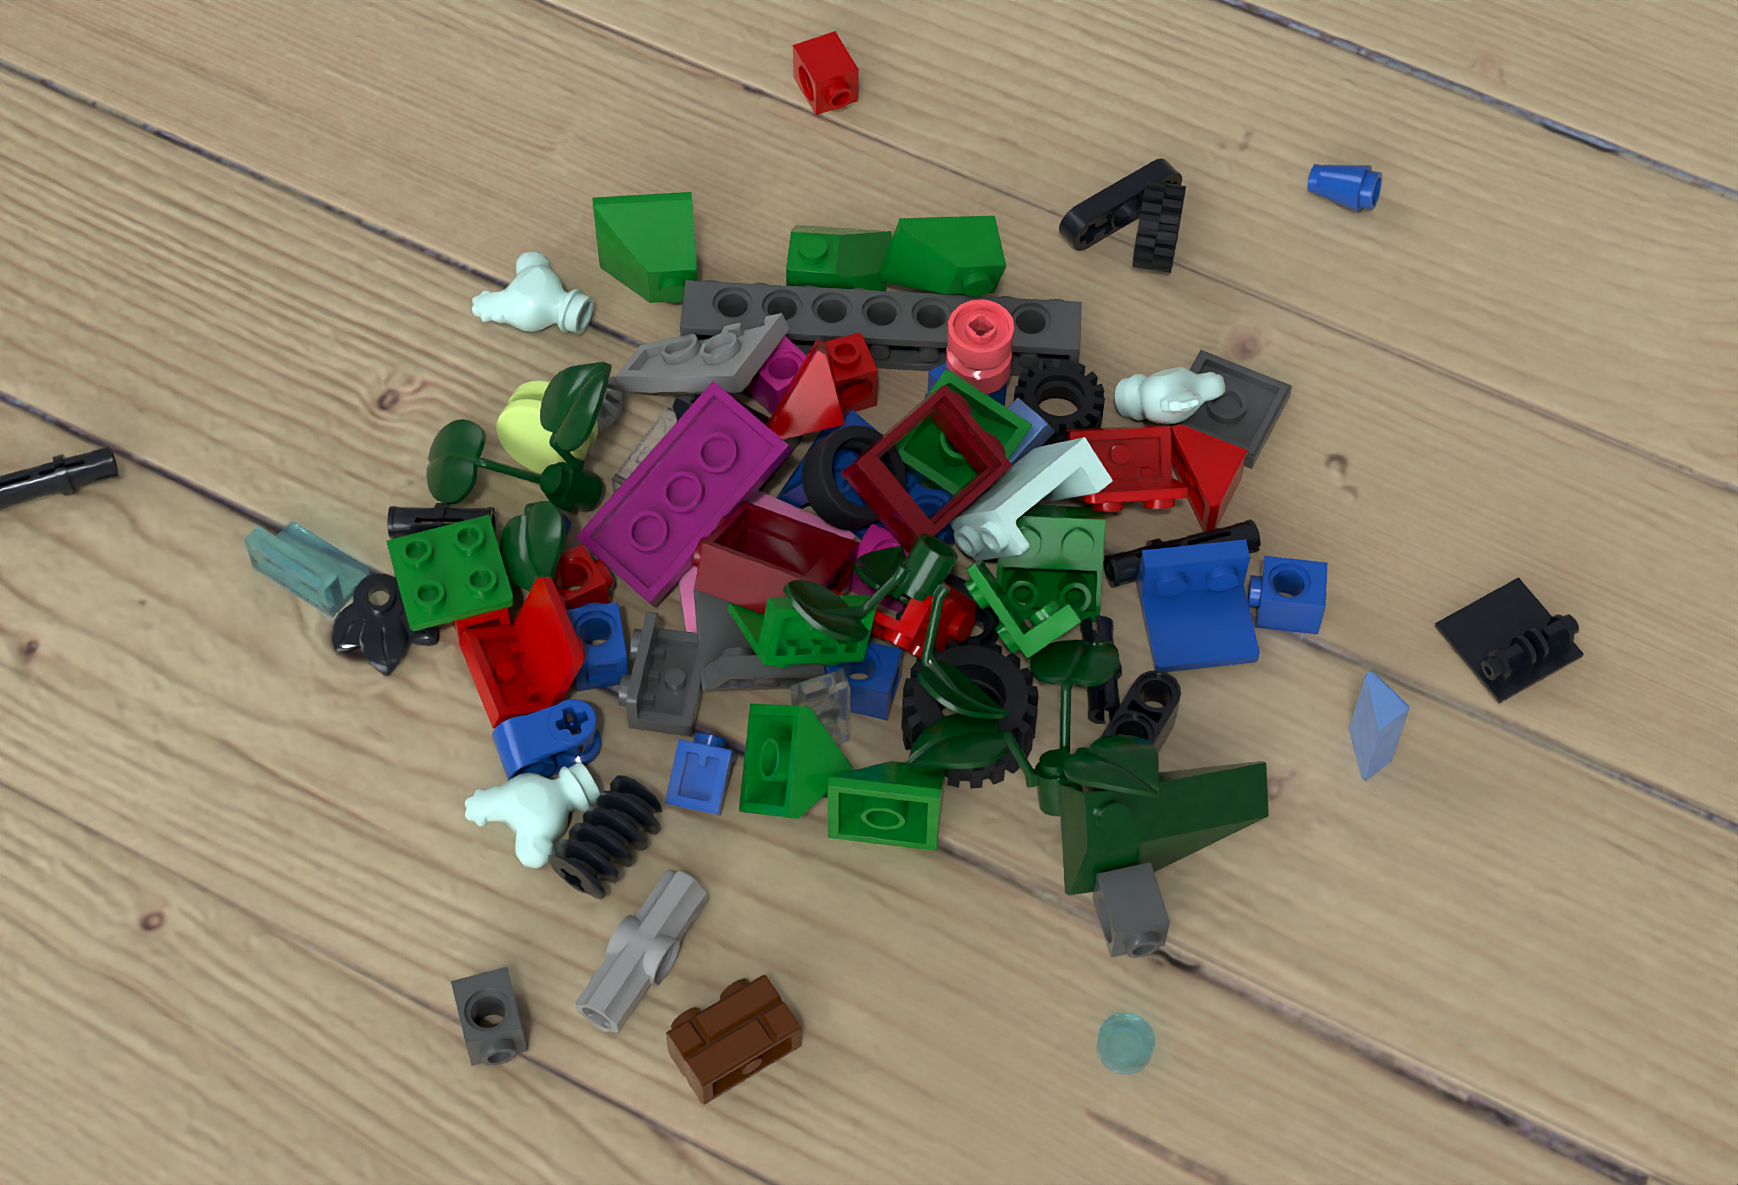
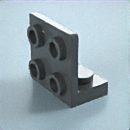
M694 589L702 691L803 689L825 676V667L820 663L792 664L786 668H777L770 665L764 666L728 612L729 602Z

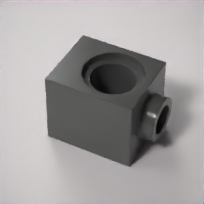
M1151 862L1098 873L1092 899L1110 956L1116 957L1127 954L1129 957L1139 958L1150 955L1158 950L1159 947L1165 946L1170 920Z
M507 967L451 981L471 1066L481 1063L490 1066L500 1065L512 1060L516 1054L528 1051ZM489 1015H499L504 1018L500 1024L492 1028L478 1026V1023Z

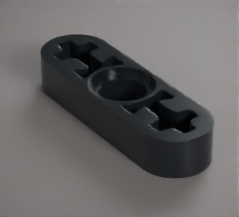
M1156 159L1070 209L1060 222L1059 233L1074 249L1078 251L1085 250L1140 218L1147 180L1181 185L1182 175L1166 159Z

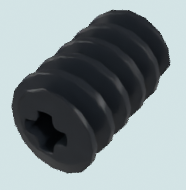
M617 775L610 783V791H603L596 799V807H590L583 814V823H576L569 830V839H562L555 846V855H548L551 867L574 889L602 900L607 893L598 881L601 877L615 884L621 877L612 863L615 861L628 868L634 863L633 856L626 848L627 845L635 850L643 851L648 844L640 830L642 829L652 835H657L662 830L660 823L653 816L655 813L662 812L660 802L651 791L636 780L627 776Z

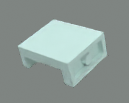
M1085 437L1037 447L1017 461L950 521L949 524L955 531L954 539L959 548L975 561L1021 555L1030 548V545L1017 527L1016 520L1043 497L1049 502L1099 493L1113 480Z

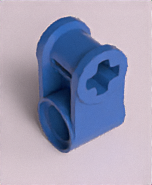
M577 699L564 700L557 705L529 715L513 717L498 725L492 733V738L508 781L519 774L529 772L548 778L559 774L563 766L569 768L578 762L587 765L596 759L602 747L601 735L596 728L597 719L595 711L591 705ZM568 713L571 714L573 721H567L566 715ZM579 731V734L571 735V732ZM581 744L583 745V752L578 750V746Z

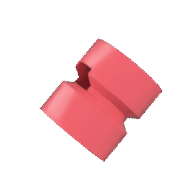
M985 299L970 300L960 304L951 313L948 321L946 369L985 394L999 390L1007 383L1011 373L1014 321L1008 310L997 302Z

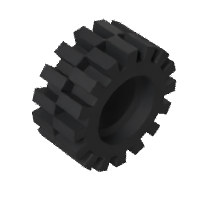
M1147 180L1132 267L1171 273L1186 186Z
M1052 359L1043 361V370H1040L1035 363L1028 368V376L1022 373L1019 377L1018 386H1015L1014 401L1018 397L1041 416L1055 431L1042 446L1067 441L1066 430L1101 428L1105 403L1104 388L1102 384L1097 385L1098 376L1093 371L1085 376L1086 366L1077 363L1075 369H1070L1069 360L1061 359L1060 367H1054ZM1048 399H1064L1073 403L1077 407V411L1069 415L1057 416L1045 412L1040 408L1039 404Z

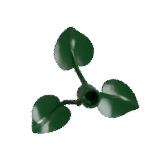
M606 362L568 367L554 376L548 384L541 403L540 422L545 430L552 432L549 444L565 462H558L547 466L541 475L480 458L485 446L486 434L479 424L470 420L460 419L450 422L439 431L432 442L428 456L429 464L426 468V477L430 493L439 502L457 504L463 501L475 486L478 467L540 484L542 492L545 493V496L550 501L528 503L524 508V515L515 516L506 523L499 545L508 578L525 590L531 591L538 577H551L555 584V573L565 541L566 523L562 510L572 512L573 509L587 512L594 508L600 499L602 482L599 475L583 469L584 460L574 457L570 452L583 445L595 425L612 365Z
M921 534L907 557L903 546L876 550L860 556L855 561L853 569L866 584L877 591L859 607H849L836 593L810 581L793 580L785 584L782 589L797 612L808 623L820 632L846 642H859L867 637L869 631L859 620L863 619L887 595L891 594L892 597L905 605H908L911 598L925 601L928 595L933 596L921 656V664L925 668H921L917 674L919 682L938 702L962 715L983 719H1000L1008 717L1010 714V710L1000 707L964 673L946 662H937L933 656L943 601L950 591V588L943 582L958 559L956 551L939 538L929 534Z
M1078 639L1057 641L1048 644L1031 657L1030 671L1035 679L1044 683H1062L1060 749L1049 750L1043 753L1035 769L1032 768L1012 732L1007 730L999 731L998 719L974 718L960 713L945 716L929 725L914 742L908 759L910 770L920 766H934L946 769H973L995 763L1006 753L1008 746L1025 774L1026 786H1037L1040 810L1050 816H1061L1059 784L1075 782L1089 787L1157 799L1160 796L1159 756L1156 747L1146 739L1130 735H1110L1098 738L1090 745L1089 749L1080 747L1076 750V753H1070L1071 689L1073 684L1089 687L1102 685L1110 680L1119 668V651L1112 642L1106 640H1095L1091 643Z

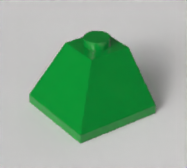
M692 192L593 197L600 268L649 303L682 302L685 281H697Z
M995 215L899 218L878 272L880 282L946 295L965 294L970 297H978L987 293H994L1007 266Z
M795 225L790 234L786 266V286L812 285L819 288H863L866 290L886 291L887 283L880 282L878 272L892 239V231Z
M888 761L829 776L828 838L937 851L946 768L920 766L910 770L909 761Z

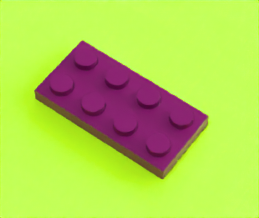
M713 381L575 538L602 560L648 603L655 607L692 566L694 551L703 536L709 537L716 530L720 519L724 515L729 517L743 501L748 502L793 449Z

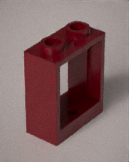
M946 384L928 395L840 472L907 553L911 551L921 534L935 536L1013 466L1006 458L1004 446L999 439L981 428L971 416L972 409L968 402L959 393L951 391ZM928 415L977 473L929 517H927L879 459Z
M743 501L729 517L724 515L720 519L716 530L709 537L703 536L698 542L692 559V565L698 568L694 589L765 615L768 598L787 597L782 589L785 584L793 580L814 582L829 590L833 589L845 594L850 588L854 571L853 565L857 558L860 543Z

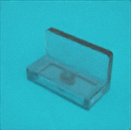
M290 522L277 536L257 526L244 539L252 567L330 618H333L353 597L355 588L360 581L370 576L368 567L296 522Z

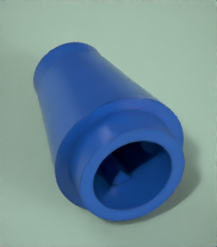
M1314 164L1308 179V192L1316 193L1321 197L1357 212H1361L1363 208L1369 210L1375 208L1382 186V173L1372 171L1371 165Z

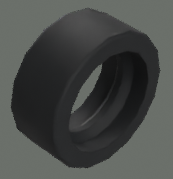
M850 425L821 439L807 453L802 468L803 490L812 509L825 522L839 529L859 530L879 521V518L868 505L861 507L849 501L838 490L833 478L832 460L834 455L843 449H848L861 455L884 434L868 426ZM893 446L879 459L905 489V465L898 449Z

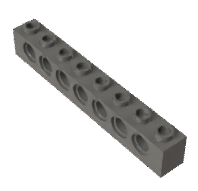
M686 280L680 336L694 333L699 341L709 339L720 334L724 326L741 322L744 330L764 326L766 316L782 313L790 328L785 336L806 356L817 338L826 342L861 332L877 368L930 371L946 363V349L948 346L947 328L951 313L960 304L970 300L985 299L997 302L1006 308L1014 321L1010 376H1021L1022 373L1028 376V368L1036 363L1039 369L1043 370V361L1052 359L1054 367H1060L1061 359L1069 360V368L1075 369L1077 363H1079L1082 302L1064 301L1061 299H1021L1011 296L970 297L964 294L946 295L916 293L913 291H874L863 288H819L812 285L782 286L766 283L746 284L715 280Z

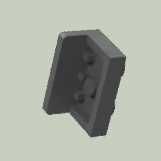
M646 612L643 629H634L632 634L629 657L635 663L632 675L623 674L619 689V706L626 707L629 728L692 737L702 695L697 633L659 628L658 613Z

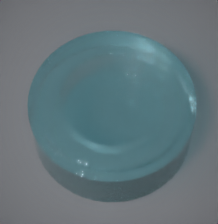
M1120 1013L1113 1015L1105 1020L1099 1029L1096 1043L1098 1057L1108 1069L1116 1073H1136L1144 1069L1150 1062L1155 1047V1035L1151 1026L1143 1018L1135 1014Z

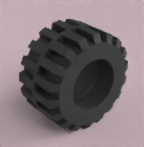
M968 639V646H959L957 640L946 642L945 651L942 652L934 647L933 656L937 662H946L957 668L1000 707L1011 711L1008 717L998 719L999 731L1007 730L1012 732L1025 756L1028 758L1032 750L1033 739H1035L1039 699L1037 686H1033V675L1029 668L1020 669L1021 659L1012 652L1007 656L1002 655V646L992 642L989 648L979 646L980 640ZM918 660L912 666L910 678L905 679L903 686L901 730L903 731L902 741L905 750L912 749L918 736L929 725L945 717L942 711L947 708L932 697L919 682L917 674L921 668L925 667ZM1007 746L1006 753L995 763L973 769H946L945 777L948 778V786L959 788L960 781L970 782V789L982 788L983 780L990 779L993 785L1004 781L1005 770L1014 774L1020 766Z

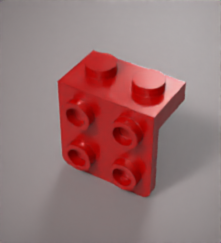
M1163 424L1066 430L1067 441L1086 438L1113 480L1099 493L1077 496L1083 501V504L1092 505L1093 511H1120L1124 509L1123 502L1131 501L1143 502L1144 508L1175 507V499L1188 498V486L1172 477L1171 426Z
M538 577L512 626L466 629L458 642L492 728H496L502 722L513 717L529 715L561 703L585 660L583 641L579 636H576L567 615L565 599L558 593L551 577Z
M945 582L943 583L950 588V591L943 601L934 645L940 652L945 651L946 642L957 640L959 644V642L964 641L969 636L975 623L974 612L978 604ZM831 589V591H833L837 595H844L838 591ZM928 595L925 601L911 598L900 621L876 610L870 635L882 641L887 640L900 647L903 651L921 659L934 597Z

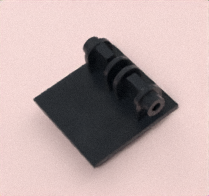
M1519 577L1435 623V627L1499 704L1582 658L1584 655L1573 642L1574 635L1579 632V625L1575 618L1569 614L1565 616L1560 614L1551 616Z

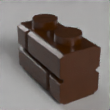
M762 975L752 982L746 978L733 982L721 993L720 1001L703 1011L698 1007L684 1011L672 1022L671 1030L666 1032V1039L670 1057L682 1075L686 1077L688 1084L700 1102L705 1105L800 1048L801 1027L786 1003L781 1000L779 993L768 977Z

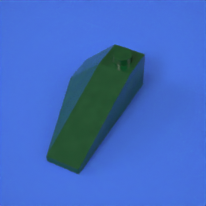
M1257 761L1159 772L1160 796L1158 799L1089 787L1075 782L1059 784L1065 894L1075 895L1094 892L1096 875L1102 872L1151 862L1153 871L1156 872L1268 817L1266 762Z

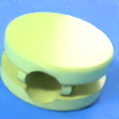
M531 381L520 385L513 392L507 406H505L497 420L496 431L501 445L514 460L524 467L542 474L547 466L558 462H565V460L550 446L549 440L552 432L545 430L540 422L541 403L550 382ZM597 420L583 445L570 452L574 457L582 460L586 458L587 452L591 449L598 435Z

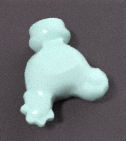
M536 251L522 253L516 261L515 270L517 276L505 290L493 293L483 291L479 296L472 299V313L475 316L481 317L482 322H505L522 331L530 332L542 330L557 323L562 332L568 333L570 331L578 335L582 334L587 328L594 310V299L584 295L582 290L574 289L569 292L563 290L560 277L550 269L549 261L545 255Z
M1184 367L1162 370L1149 377L1143 374H1134L1130 378H1124L1118 383L1115 390V404L1118 412L1126 418H1133L1136 421L1148 419L1154 423L1167 425L1176 424L1192 416L1204 402L1222 396L1225 393V383L1223 377L1214 372L1195 374Z
M578 762L569 768L563 766L559 771L558 779L550 780L539 774L529 772L515 776L500 787L493 786L487 790L476 789L474 796L467 798L465 801V817L469 821H474L478 826H484L490 821L505 822L516 834L515 852L524 867L540 868L549 863L548 855L554 854L553 844L564 834L568 824L569 813L573 810L586 812L591 805L596 803L600 792L589 771L581 762Z

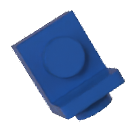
M695 732L693 742L679 739L665 804L721 816L732 763L736 764L738 756L737 752L725 749L726 738Z

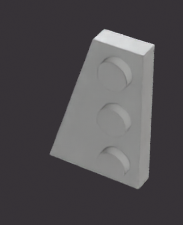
M779 313L766 316L764 320L765 325L753 329L744 330L740 322L724 326L720 334L709 339L699 341L697 336L692 333L640 345L615 377L623 392H647L650 394L658 392H686L693 394L704 392L713 381L728 394L742 392L750 385L754 375L790 328L783 314Z

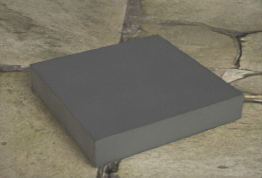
M1200 350L1190 371L1195 374L1214 372L1221 375L1225 383V393L1214 400L1204 402L1185 421L1169 424V426L1182 424L1246 449L1247 454L1244 466L1252 469L1290 398L1292 386Z

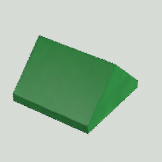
M945 369L928 395L945 384L951 391L959 393L972 409L971 416L985 432L993 434L1002 443L1006 452L1005 456L1009 460L1030 430L1032 424L956 374ZM929 415L894 445L902 458L905 470L921 485L931 490H943L952 496L977 474Z
M750 703L739 812L799 819L828 792L829 776L851 771L853 767L810 707Z

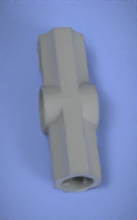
M667 870L636 916L629 915L625 917L617 926L608 943L605 961L576 1001L577 1011L590 1024L606 1033L608 1031L619 1033L650 985L658 986L669 974L677 959L681 939L708 901V892L697 883L695 878L680 870L676 872Z

